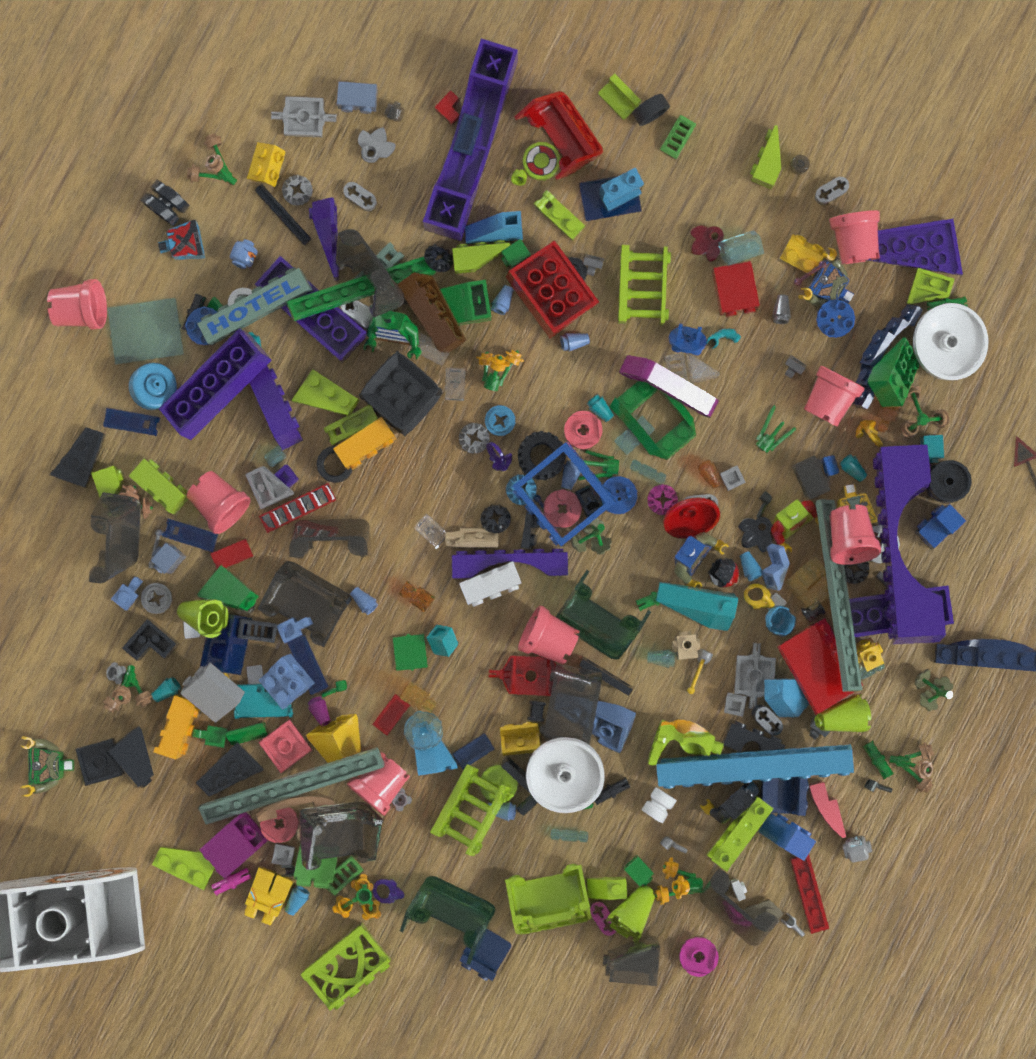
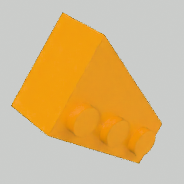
M380 417L333 449L346 469L351 468L353 470L362 464L360 461L365 458H372L378 453V450L393 444L396 437L384 419Z
M175 695L166 717L167 721L164 730H161L159 745L155 747L153 752L172 759H178L182 757V754L185 755L189 746L186 743L188 736H192L193 729L195 728L192 723L194 717H198L200 709L185 697Z

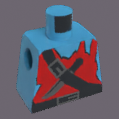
M196 220L167 230L168 240L158 242L160 253L171 251L174 260L206 258L199 225Z

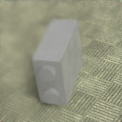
M209 663L205 667L201 666L193 677L189 676L183 682L184 688L180 694L216 723L240 703L245 692L214 665Z

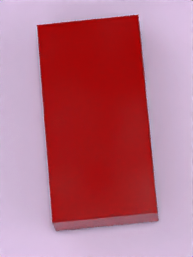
M247 539L211 553L217 569L220 565L228 568L254 557Z
M395 694L372 725L388 736L411 705Z

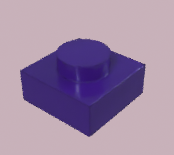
M284 465L274 474L289 488L299 480L289 465Z

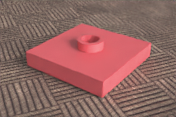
M290 719L258 742L280 773L312 751V748Z

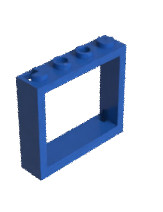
M565 442L512 486L515 489L513 490L514 495L519 500H524L527 504L525 506L527 511L531 515L535 514L537 516L539 526L543 530L547 529L551 534L549 537L552 542L560 546L564 545L617 502L569 442ZM563 452L605 502L604 505L564 537L558 533L521 487Z

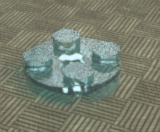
M415 712L406 721L404 726V735L408 744L412 748L421 751L436 747L443 737L442 723L439 718L430 712ZM427 727V731L429 732L420 735L419 729Z

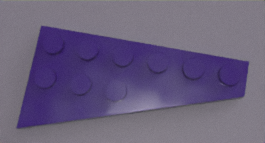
M953 219L878 230L880 258L867 260L953 275H963Z

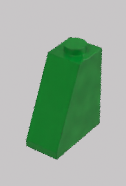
M220 565L197 594L203 600L216 599L221 601L226 607L248 611L253 607L259 597L222 565Z

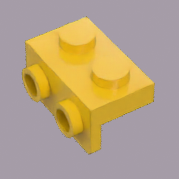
M257 142L247 179L275 187L284 161L285 150L276 145Z
M792 234L780 259L814 276L824 258L822 254L826 253V251L818 244L807 242L805 237Z
M526 722L523 725L507 724L504 727H500L503 756L534 753L540 746L538 723Z

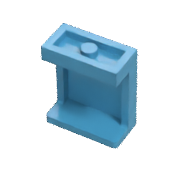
M635 167L602 184L599 196L607 211H610L641 195L640 187L644 185V182Z

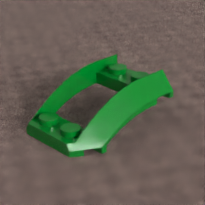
M637 381L618 398L615 397L609 406L643 445L649 455L668 460L696 437L694 418L686 407L646 382ZM659 391L683 421L655 444L631 413Z

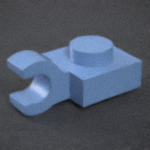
M134 577L129 586L122 584L111 599L128 611L139 597L135 591L143 581L138 577Z
M305 617L298 622L295 618H291L277 625V629L283 642L288 643L302 636L301 629L312 625L313 622L311 617Z

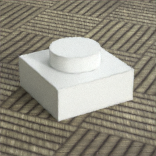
M737 878L731 880L730 883L737 900L746 899L744 893H747L743 881L739 882Z

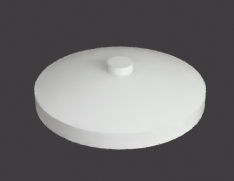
M948 303L936 306L927 311L917 323L913 336L914 353L922 368L935 378L949 381L963 379L973 374L982 365L988 351L986 327L981 318L964 305Z
M569 737L549 740L539 746L529 759L526 771L528 789L540 805L551 811L559 813L580 811L591 805L602 791L604 785L602 760L590 745L581 740Z

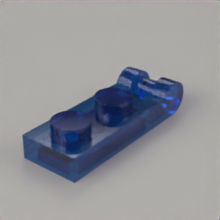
M106 408L103 427L157 436L158 430L156 428L157 423L160 422V417ZM144 421L150 422L149 429L143 428Z
M169 518L167 519L166 524L168 525L166 531H163L162 537L214 552L219 534H214L213 532ZM175 527L179 528L177 535L173 534Z

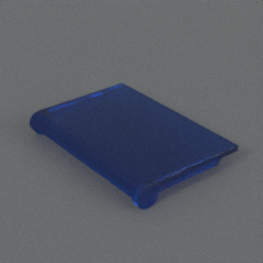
M618 176L579 183L586 221L642 212L640 198L637 196L607 211L599 196L602 184Z

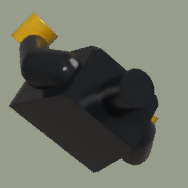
M752 780V782L743 783L744 785L718 808H715L709 799L706 800L707 805H700L706 815L712 816L719 823L724 824L727 821L731 823L752 805L759 790Z

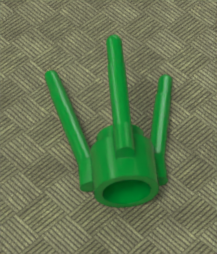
M775 405L772 406L760 434L756 437L758 441L755 445L767 454L796 431V427H793L774 443L775 435L785 424L782 421L771 435L766 433L763 436L775 411Z
M585 450L587 454L605 459L603 462L583 460L586 465L601 466L602 471L606 472L595 474L597 478H612L613 474L618 475L619 459H614V456H606L594 451ZM584 476L578 477V480H586V478Z

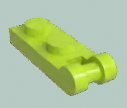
M546 190L542 194L543 197L533 205L573 241L585 228V225ZM548 202L552 204L549 210L545 207Z
M368 405L323 429L326 434L328 433L329 441L333 446L361 431L376 421L378 417L373 407ZM340 428L342 434L337 436L335 429Z

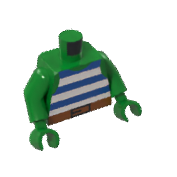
M390 309L380 310L379 314L374 316L369 322L367 332L369 339L366 340L363 346L364 351L368 345L372 347V352L375 350L377 342L374 339L376 338L380 341L409 345L412 348L408 351L407 357L411 359L415 354L416 360L419 358L422 351L417 346L419 344L418 328L410 321L406 314L393 312Z

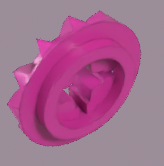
M662 484L650 490L647 502L649 508L654 513L665 515L673 505L678 503L676 491L671 486ZM662 491L665 494V498L671 499L665 502L663 508L660 501L654 500L661 497Z

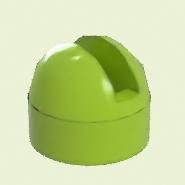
M516 169L512 173V183L518 186L526 183V172L523 169Z

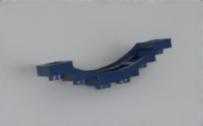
M907 304L901 311L899 318L892 317L884 329L877 330L859 362L861 364L860 373L856 381L857 384L865 389L860 397L855 398L852 403L853 405L863 409L869 408L875 397L868 383L873 367L882 359L884 352L893 339L907 326L915 325L923 309Z
M965 640L949 645L936 644L934 663L1036 672V651L1026 645L1006 640Z

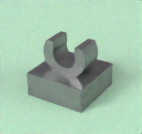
M586 254L583 264L588 265L587 275L594 276L596 268L602 269L604 258Z
M790 355L785 363L789 366L785 375L792 378L795 372L802 374L807 365Z
M814 716L810 723L812 729L809 736L816 740L821 734L826 738L830 731H821L817 728Z

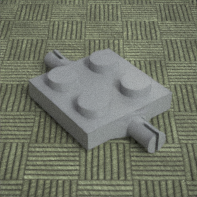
M285 97L283 112H271V120H283L284 136L322 137L325 122H336L337 119L336 114H325L324 98Z
M753 643V654L736 656L734 694H744L750 697L749 708L751 709L757 705V697L764 696V680L774 679L776 658L760 655L761 643Z

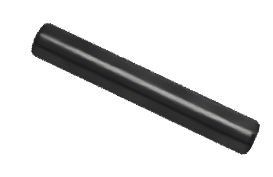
M260 184L255 189V192L303 245L308 244L311 240L310 236L265 186Z

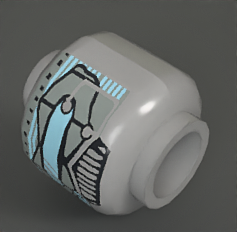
M864 836L847 838L845 844H843L845 858L849 859L852 863L868 860L869 853L872 852L871 843L866 841Z

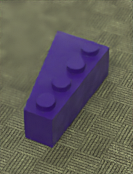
M266 366L249 383L275 440L284 450L303 441V438L298 430L300 426L296 417H292L290 413L292 408L288 400L285 401L283 395H285L281 384L277 385L275 381L278 377L274 369H269Z

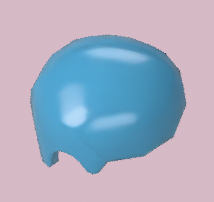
M774 606L768 611L765 616L766 627L771 633L787 636L793 631L796 617L790 613V609L784 606Z

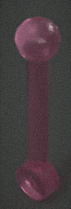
M821 261L810 272L801 278H796L794 284L796 286L801 285L802 281L819 269L825 268L826 262Z

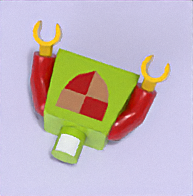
M797 499L775 516L771 533L776 544L784 546L785 551L792 552V548L785 543L788 537L814 518L815 522L819 525L817 508L812 501L800 502Z

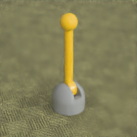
M703 649L698 650L697 660L699 666L691 687L687 689L689 694H694V687L702 666L711 661L713 653Z

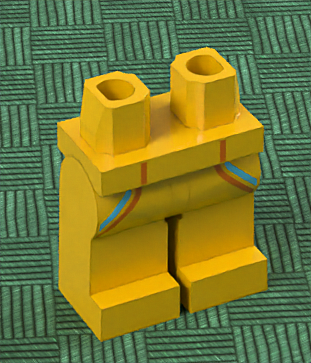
M260 866L245 902L247 906L244 915L255 918L258 910L265 913L261 922L271 925L275 918L279 916L295 880L289 877H282V874H277L275 878L277 872ZM274 878H275L273 887H272L271 891H269V890H270V887H271V885H272V882H273V880H274Z

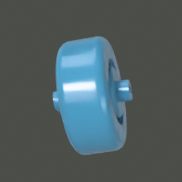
M148 363L139 367L133 372L129 380V393L133 401L138 406L147 410H158L177 391V382L174 374L169 368L159 363Z

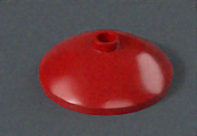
M701 497L688 498L676 503L667 511L663 519V525L669 535L687 539L690 535L696 536L700 532L707 533L712 530L720 520V510L718 505L712 500Z

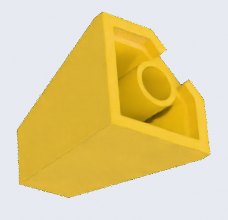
M357 714L341 715L336 718L337 721H332L323 727L318 725L306 735L307 739L327 763L361 753Z

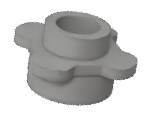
M116 662L112 663L106 671L108 680L121 684L126 668L125 666H119Z
M401 788L391 803L396 806L397 811H402L405 805L412 802V798L407 796L405 790Z

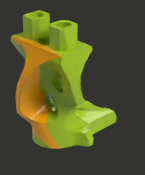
M680 719L673 722L661 720L648 757V764L652 766L657 764L663 749L671 740H677L682 749L688 754H702L709 756L710 752L720 755L724 744L715 741L713 735L694 722Z

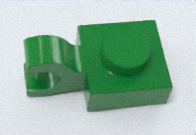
M208 725L207 731L194 728L192 737L206 739L205 745L224 748L226 741L225 733L228 728Z

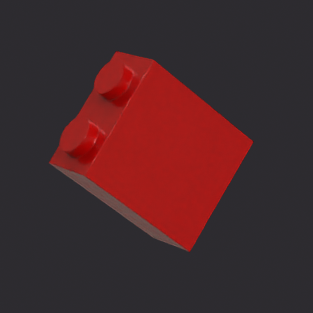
M751 261L713 268L712 275L720 316L725 315L728 318L736 316L737 312L744 311V314L756 312L755 309H758L760 304Z

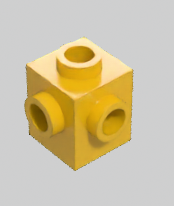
M869 637L856 643L858 663L867 672L884 664L880 654L883 650L879 642L875 643Z

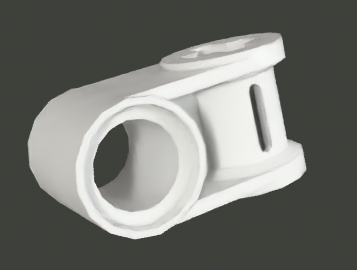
M358 300L352 302L353 310L349 309L347 311L346 305H341V309L345 314L366 329H368L371 319L378 314L375 310Z

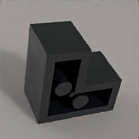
M147 619L122 649L136 661L141 660L151 648L165 659L174 652L180 643L155 621Z

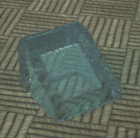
M277 446L268 452L264 458L270 467H274L287 458V455L280 446Z

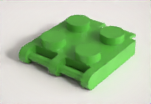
M301 842L294 872V880H297V886L311 887V882L314 881V887L328 889L329 883H333L339 846L331 848L322 847L319 844L308 847V845H302ZM304 849H313L316 851H307ZM321 851H332L333 853H326Z

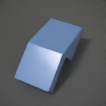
M771 544L766 548L772 564L761 572L766 587L779 591L782 588L789 567V560L784 546Z

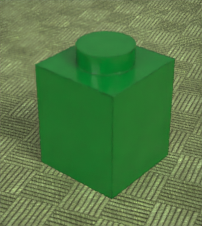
M519 239L501 251L503 257L500 259L506 268L510 267L512 269L529 258L531 254L522 240Z
M638 855L623 867L639 887L642 884L646 886L653 879V871Z

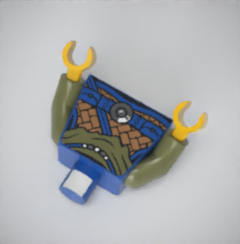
M828 247L830 250L829 255L826 253L822 254L829 261L826 260L809 288H801V290H804V296H798L799 299H804L815 307H821L825 302L839 298L849 303L854 296V293L845 289L850 281L848 274L837 257V251Z
M700 532L696 536L690 535L674 558V572L687 584L686 586L696 587L698 585L702 587L700 582L692 579L693 574L712 547L720 554H724L721 551L722 547L729 546L722 540H717L705 532Z

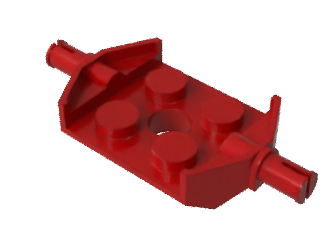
M511 655L503 669L489 670V673H496V675L488 674V678L502 679L508 694L551 696L559 682H573V678H565L573 677V674L559 672L555 661L545 657ZM529 670L534 671L537 675L536 679L532 682L527 681L525 678V674Z

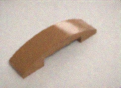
M303 793L266 805L256 814V819L258 822L277 818L276 810L310 802L313 803L315 809L335 804L334 800L329 796L318 793Z

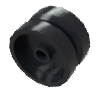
M156 179L150 187L158 197L156 198L151 193H145L140 201L161 219L174 227L179 221V216L172 208L179 213H185L190 205L175 190Z
M947 460L930 468L931 483L927 487L926 492L934 501L942 504L957 502L970 491L972 484L971 474L968 468L961 462Z

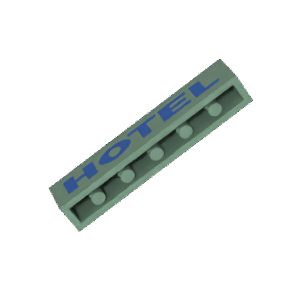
M291 268L280 279L275 277L268 281L269 285L263 288L262 286L256 287L251 291L252 294L247 297L245 295L240 296L234 300V304L220 307L216 314H208L202 317L201 322L197 324L207 343L214 345L234 334L239 328L243 329L287 305V301L302 297L313 291L303 271L300 268Z

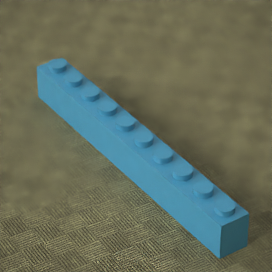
M851 744L709 756L658 759L656 764L658 786H663L665 789L674 788L676 785H682L683 787H692L694 784L710 786L717 782H721V784H731L733 781L749 783L752 780L758 779L766 782L772 780V778H779L780 780H789L791 777L807 779L813 775L829 777L830 774L847 776L850 773H854Z

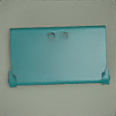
M262 684L237 685L245 693L240 703L235 707V719L293 717L292 704L282 710Z

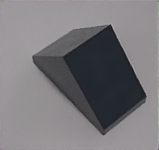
M591 485L575 491V495L587 518L603 505L597 492Z

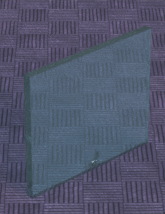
M176 298L107 308L111 330L110 337L112 338L116 365L184 355Z

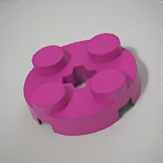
M704 937L687 939L679 953L682 967L692 976L703 977L713 971L718 964L719 956L715 945ZM700 951L704 959H700V962H697L693 956Z

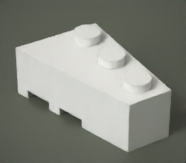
M512 561L459 584L467 604H472L475 607L484 603L482 600L490 596L492 600L502 596L500 592L508 590L510 593L519 589L518 585L522 583Z

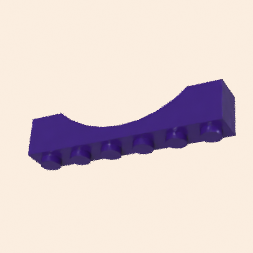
M533 549V553H525V550H513L514 554H506V550H494V554H487V551H475V555H468L467 551H456V555H452V578H473L489 566L512 561L531 565L548 576H568V552H563V549H552V553H544V549Z

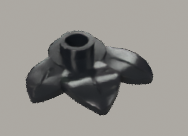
M759 517L756 520L746 518L741 521L738 527L744 532L741 539L742 547L751 548L757 545L762 553L767 551L766 547L772 543L770 534L772 522L766 517ZM759 524H765L766 529L761 530L759 528Z

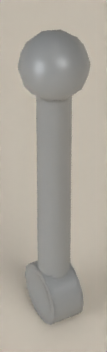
M161 529L155 531L156 539L153 552L157 549L159 538L163 534ZM150 560L149 568L153 569L154 563Z

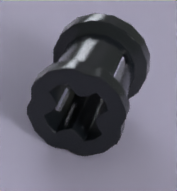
M818 599L814 600V603L810 606L800 609L809 623L817 616L826 614Z
M529 701L531 707L530 716L527 717V720L544 722L543 712L546 702Z

